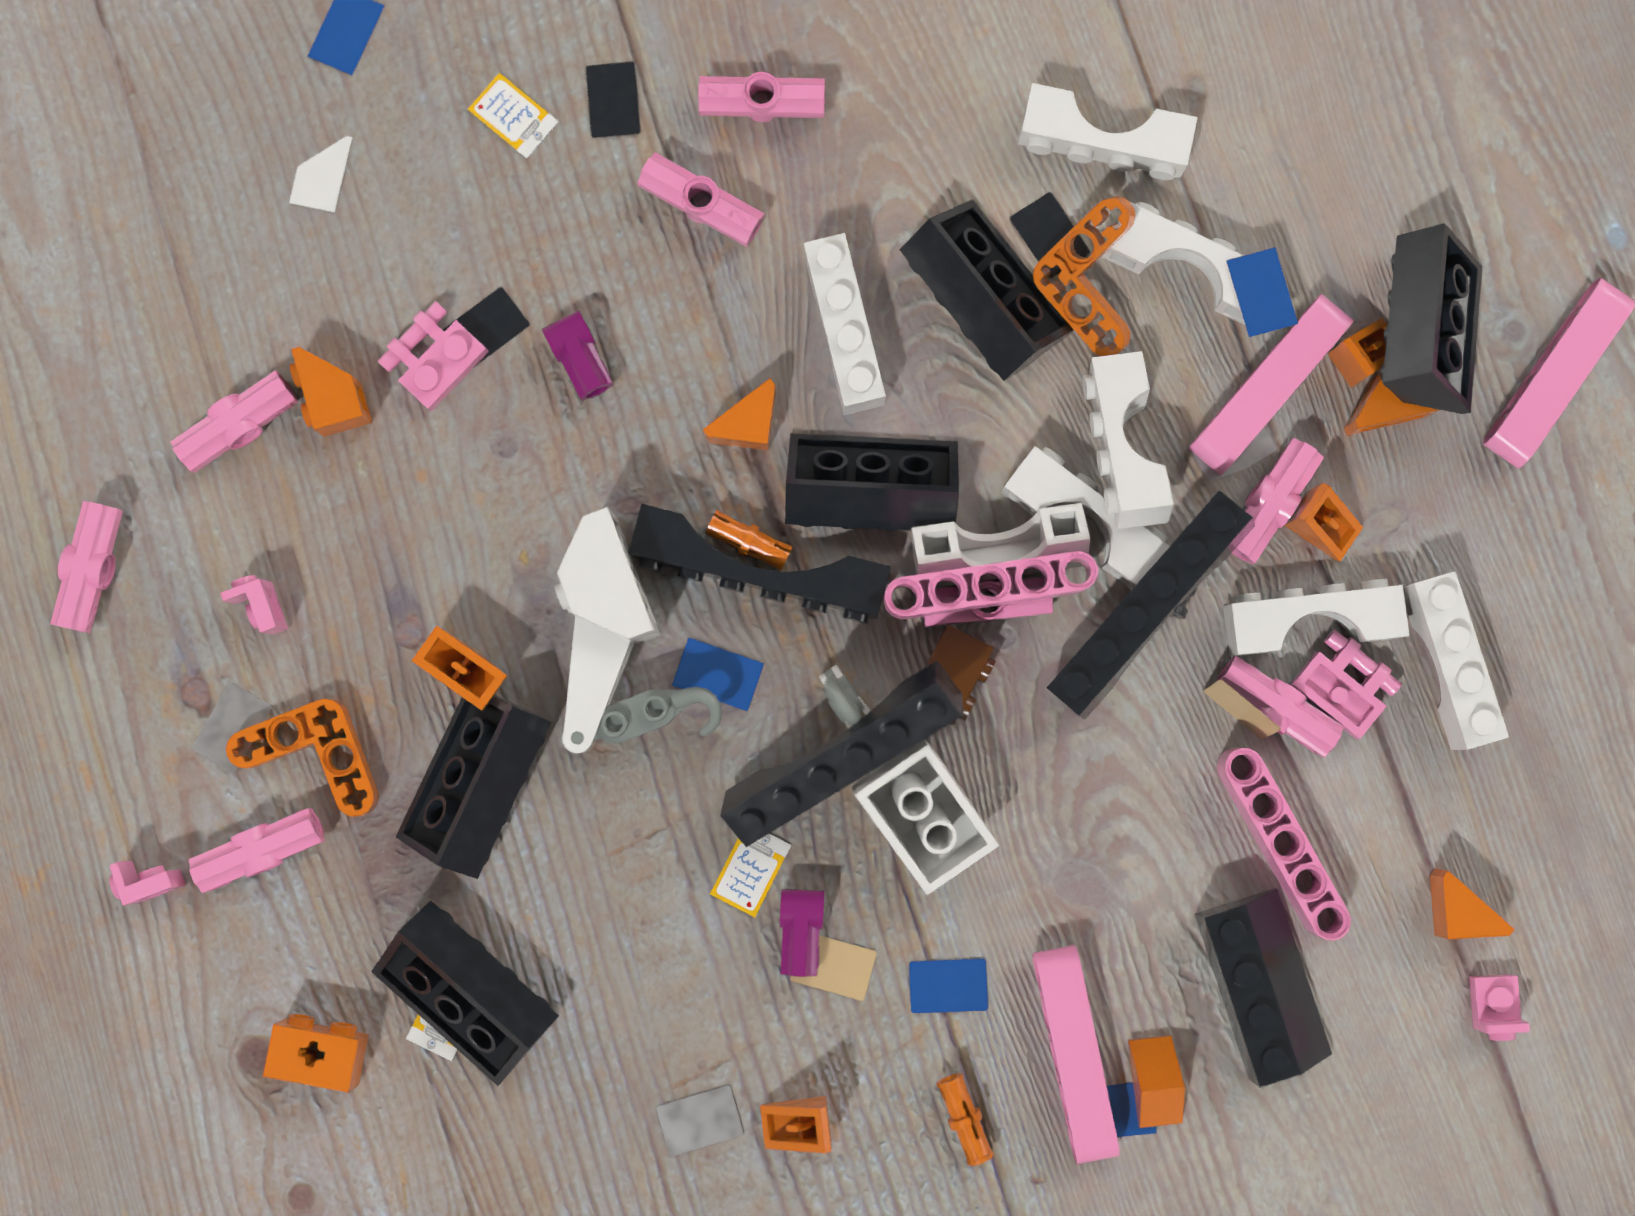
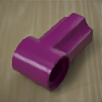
M579 310L541 329L557 361L562 362L581 401L597 397L613 386L611 377L594 347L596 342Z
M781 890L780 928H783L780 974L796 977L817 976L820 950L819 930H823L825 891Z

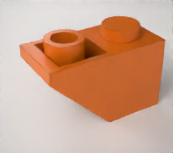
M301 347L291 349L295 362L290 363V372L296 387H302L306 402L301 403V412L308 428L313 427L314 431L325 437L373 423L361 382L349 373Z

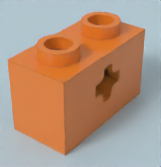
M289 1014L288 1019L285 1018L273 1024L263 1077L347 1093L359 1086L369 1034L356 1032L357 1025L346 1022H331V1027L314 1024V1017L303 1014ZM317 1042L318 1050L325 1052V1055L319 1059H316V1051L309 1050L310 1046Z

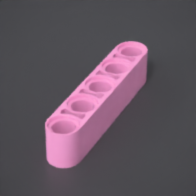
M1600 277L1595 280L1577 302L1485 436L1482 445L1517 469L1524 466L1539 448L1635 307V300Z
M1322 293L1297 320L1298 324L1293 325L1189 446L1188 449L1220 476L1241 455L1354 322L1349 315Z
M1074 551L905 576L894 579L888 585L884 594V606L886 611L897 619H911L1074 595L1084 592L1095 583L1098 577V566L1091 555L1085 552ZM1077 562L1085 568L1086 579L1084 583L1074 584L1067 579L1065 574L1067 563ZM1034 568L1042 574L1044 578L1042 589L1034 591L1027 589L1023 585L1022 573L1025 569ZM993 575L1000 581L1001 591L998 596L987 597L981 593L978 587V581L981 576ZM942 581L954 583L958 589L957 600L952 603L939 601L935 595V586ZM900 587L911 589L916 597L915 605L907 610L897 608L891 599L892 592Z
M1250 748L1226 750L1217 761L1218 775L1304 928L1309 933L1325 940L1334 941L1342 938L1347 934L1351 925L1349 911L1263 759L1256 751ZM1238 755L1245 757L1249 764V771L1242 779L1236 778L1231 771V763ZM1260 793L1265 794L1270 801V809L1262 817L1257 816L1252 807L1254 798ZM1286 831L1292 840L1291 847L1288 852L1280 855L1275 850L1274 840L1280 832ZM1307 869L1312 874L1313 884L1309 890L1301 893L1296 886V877L1302 870ZM1329 907L1333 911L1334 922L1329 929L1321 930L1317 923L1318 915L1323 909Z
M1075 945L1032 953L1075 1163L1082 1164L1120 1156L1117 1134L1077 948Z

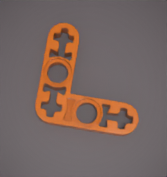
M1120 196L1109 197L1099 202L1038 261L1033 272L1034 283L1098 356L1119 354L1127 348L1131 339L1130 329L1126 322L1084 275L1134 224L1136 217L1135 209L1130 201ZM1107 208L1109 210L1119 208L1121 214L1118 220L1121 226L1117 223L1113 224L1102 233L1095 228L1108 219L1109 212L1106 210ZM1085 234L1093 241L1094 249L1090 257H1081L1076 253L1074 240L1077 235ZM1059 266L1062 270L1058 275L1060 281L1056 280L1051 283L1047 278L1051 273L1048 267ZM1074 282L1077 287L1062 297L1060 292L1066 290L1065 286ZM1075 295H1085L1091 301L1092 310L1088 317H1081L1074 312L1072 301ZM1102 314L1104 319L1098 322L1099 325L1090 329L1087 324ZM1114 329L1117 333L1114 338L1116 345L1110 343L1106 346L1102 341L1105 337L1103 330L1107 332Z
M316 700L240 730L227 741L226 755L229 761L236 767L244 769L262 766L314 745L335 802L341 812L348 816L357 817L369 814L377 806L379 799L378 790L346 707L337 700ZM324 707L328 711H336L337 718L332 720L334 732L339 734L345 732L346 738L334 739L325 744L324 737L333 736L327 725H319L318 718L323 716L322 709ZM287 721L294 723L299 732L298 739L290 746L283 745L277 738L278 728ZM265 729H266V737H265V735L262 733V731L265 730ZM243 739H246L247 742H260L267 739L274 752L270 754V747L263 746L252 752L253 759L250 760L248 756H240L238 750L244 747ZM341 745L347 746L353 753V762L345 770L336 768L331 759L334 749ZM358 771L360 772L361 778H353L352 780L357 790H365L367 793V797L362 800L363 807L361 809L357 804L348 803L347 797L353 794L350 782L340 784L339 777L351 776Z

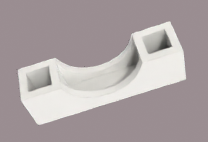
M1032 83L1018 145L1026 146L1028 151L1035 154L1048 155L1051 152L1066 154L1068 159L1078 163H1090L1092 160L1108 163V166L1116 171L1130 172L1133 169L1149 172L1151 177L1159 180H1173L1174 177L1181 178L1188 166L1198 117L1156 109L1143 125L1132 131L1124 133L1105 132L1092 126L1084 119L1076 105L1073 91Z
M1131 202L1136 216L1133 226L1102 258L1138 275L1148 266L1161 260L1178 259L1189 262L1198 267L1209 279L1214 292V311L1245 325L1226 262L1227 260L1244 255L1236 252L1235 246L1223 239L1214 238L1210 240L1198 234V230L1185 221L1175 220L1172 222L1159 216L1160 212L1147 203L1137 202L1134 204Z
M842 233L805 242L804 257L825 330L843 414L848 415L885 406L886 394L846 235Z
M1140 351L1092 357L1089 374L1083 375L1082 383L1084 397L1086 400L1092 399L1094 412H1090L1091 434L1093 438L1099 437L1102 449L1097 450L1098 471L1100 476L1107 475L1109 488L1104 490L1106 512L1108 515L1114 514L1117 529L1168 523L1174 504L1166 465L1148 461L1138 455L1128 444L1123 432V426L1128 419L1146 407L1150 387L1143 353Z
M1034 446L1003 487L1001 493L1032 516L1042 508L1082 503L1084 514L1096 523L1104 539L1105 555L1102 568L1132 590L1170 547L1165 543L1168 539L1167 536L1153 525L1117 529L1114 514H1107L1104 497L1096 492L1099 486L1086 475L1078 473L1075 476L1063 467L1065 461L1051 449L1045 447L1041 451Z
M1082 503L1042 508L1023 525L995 534L971 533L961 529L955 522L913 527L912 548L916 575L1074 551L1089 554L1090 535ZM1077 562L1067 563L1065 569L1081 567L1082 565ZM1028 568L1023 571L1022 575L1040 572L1034 568ZM984 575L980 577L978 582L997 578L993 575ZM942 581L935 588L953 586L954 583Z
M1456 571L1404 586L1406 611L1412 629L1424 640L1437 670L1441 690V702L1438 711L1451 750H1469L1509 738Z
M1377 579L1361 582L1362 589L1346 591L1345 583L1320 586V594L1304 596L1303 588L1277 591L1278 599L1261 600L1260 593L1234 596L1235 603L1223 607L1229 657L1280 651L1290 627L1297 620L1309 614L1324 615L1336 620L1345 627L1351 637L1358 643L1408 637L1410 635L1403 585L1388 586V579Z

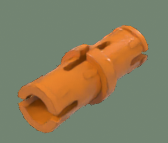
M719 510L715 511L705 532L706 535L738 549V554L744 557L748 554L780 571L793 547L759 531V526L752 523L750 527Z
M955 1073L940 1079L936 1085L941 1092L950 1115L947 1121L952 1131H956L967 1158V1164L975 1166L990 1160L994 1153L989 1146L980 1120L983 1118L980 1108L974 1107L964 1082L963 1074Z

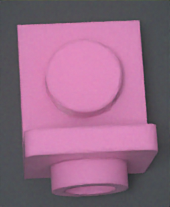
M256 575L245 576L231 582L232 589L220 593L223 602L238 604L249 600L250 604L246 605V613L251 625L255 629L258 628L260 633L274 635L288 630L273 582L257 579Z
M120 861L110 865L112 873L109 877L110 888L114 896L121 900L122 906L138 904L186 886L181 869L165 871L164 865L142 871L137 875L132 861Z
M1513 974L1469 976L1474 1029L1488 1034L1489 1040L1494 1041L1516 1040V1033L1530 1032L1529 1022L1521 1020L1518 976Z

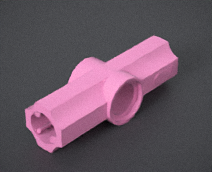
M766 72L753 73L749 77L700 76L698 87L699 115L750 117L758 122H767L775 117L824 118L825 79L775 78ZM758 91H767L773 96L770 101L763 104L756 103L751 99Z
M656 152L648 158L637 181L638 187L685 212L687 217L693 222L704 223L745 247H748L753 241L765 217L763 212L718 188L716 183L709 177L697 176ZM704 192L712 197L711 202L705 207H696L690 203L691 198L697 193Z
M275 370L243 393L228 395L214 403L208 409V416L170 441L172 449L189 471L195 473L229 449H240L253 442L262 434L263 426L292 408L299 400L289 383Z
M1295 438L1289 441L1268 475L1265 474L1259 480L1245 501V511L1253 517L1255 527L1231 554L1252 565L1257 562L1277 529H1281L1297 509L1302 499L1299 495L1313 477L1316 469L1321 465L1320 463L1324 457L1316 448Z
M83 501L72 544H68L64 548L59 559L58 577L61 580V585L50 622L51 625L91 633L101 592L109 587L114 576L116 560L112 551L123 513L122 510Z
M1044 578L1022 579V582L1027 589L1037 591L1042 589ZM985 581L978 584L980 591H989L995 596H998L1001 591L1000 582ZM956 586L936 588L935 595L943 603H952L958 598V589ZM1053 598L1000 605L992 613H984L979 609L925 616L923 617L925 627L1052 614Z
M1237 656L1231 658L1217 678V681L1221 679L1277 724L1281 730L1276 733L1281 735L1287 734L1320 757H1326L1342 736L1344 726L1306 702V696L1279 679L1274 678L1272 680Z
M312 808L300 810L270 825L265 823L245 830L231 837L232 841L188 859L190 864L189 872L194 884L198 886L202 893L213 891L241 877L246 876V878L277 867L284 863L283 859L325 842L324 829L319 817L316 816Z

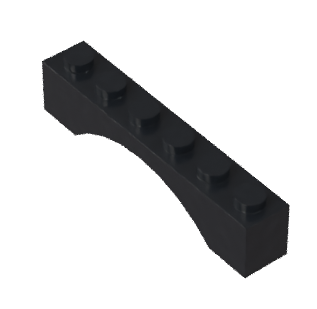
M1219 490L1046 688L1085 720L1113 689L1135 657L1171 614L1207 576L1228 558L1255 527L1253 517Z
M645 504L640 506L628 552L632 558L638 559L636 566L661 572L664 565L679 569L678 577L702 582L704 576L720 580L719 587L743 593L745 586L761 590V598L779 603H785L786 596L803 600L801 608L826 614L827 607L844 611L842 618L867 624L869 617L878 618L891 567L847 556L830 565L805 571L780 572L756 568L736 561L715 549L694 530L683 514Z
M936 660L902 681L868 714L829 742L788 763L772 768L760 769L726 790L720 814L721 818L744 846L748 847L961 718L962 692L939 661Z

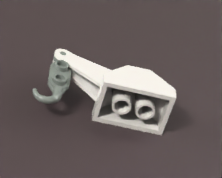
M608 507L582 517L557 571L561 583L554 586L563 610L567 609L569 613L575 615L566 713L562 735L563 744L570 752L584 753L589 751L598 739H603L613 744L622 743L668 725L685 707L694 703H702L710 711L709 722L699 731L701 736H707L714 732L720 724L722 708L717 696L710 690L702 687H689L682 690L653 689L610 705L634 644H639L661 634L632 556L628 553L629 548L618 519Z
M837 664L819 676L825 686L823 691L829 699L830 706L842 723L845 722L847 728L856 724L861 719V710L865 714L871 711L859 697ZM925 739L873 770L866 777L851 786L856 798L927 895L999 847L996 839L959 784Z

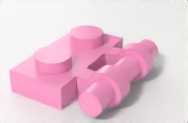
M436 301L425 312L420 310L412 318L415 323L398 340L394 337L386 345L389 350L377 361L389 373L402 361L409 369L398 381L431 412L489 352L457 320L445 332L436 324L448 312ZM428 334L435 342L417 359L411 353V350Z
M1334 629L1324 641L1336 651L1332 660L1328 659L1320 651L1315 652L1289 685L1305 695L1307 700L1321 712L1343 725V730L1354 739H1361L1387 707L1374 696L1375 692L1381 688L1387 694L1393 696L1401 688L1402 683L1390 674L1392 670L1383 662L1376 663L1360 650L1362 645L1352 637L1346 639ZM1349 663L1366 676L1361 685L1343 671Z

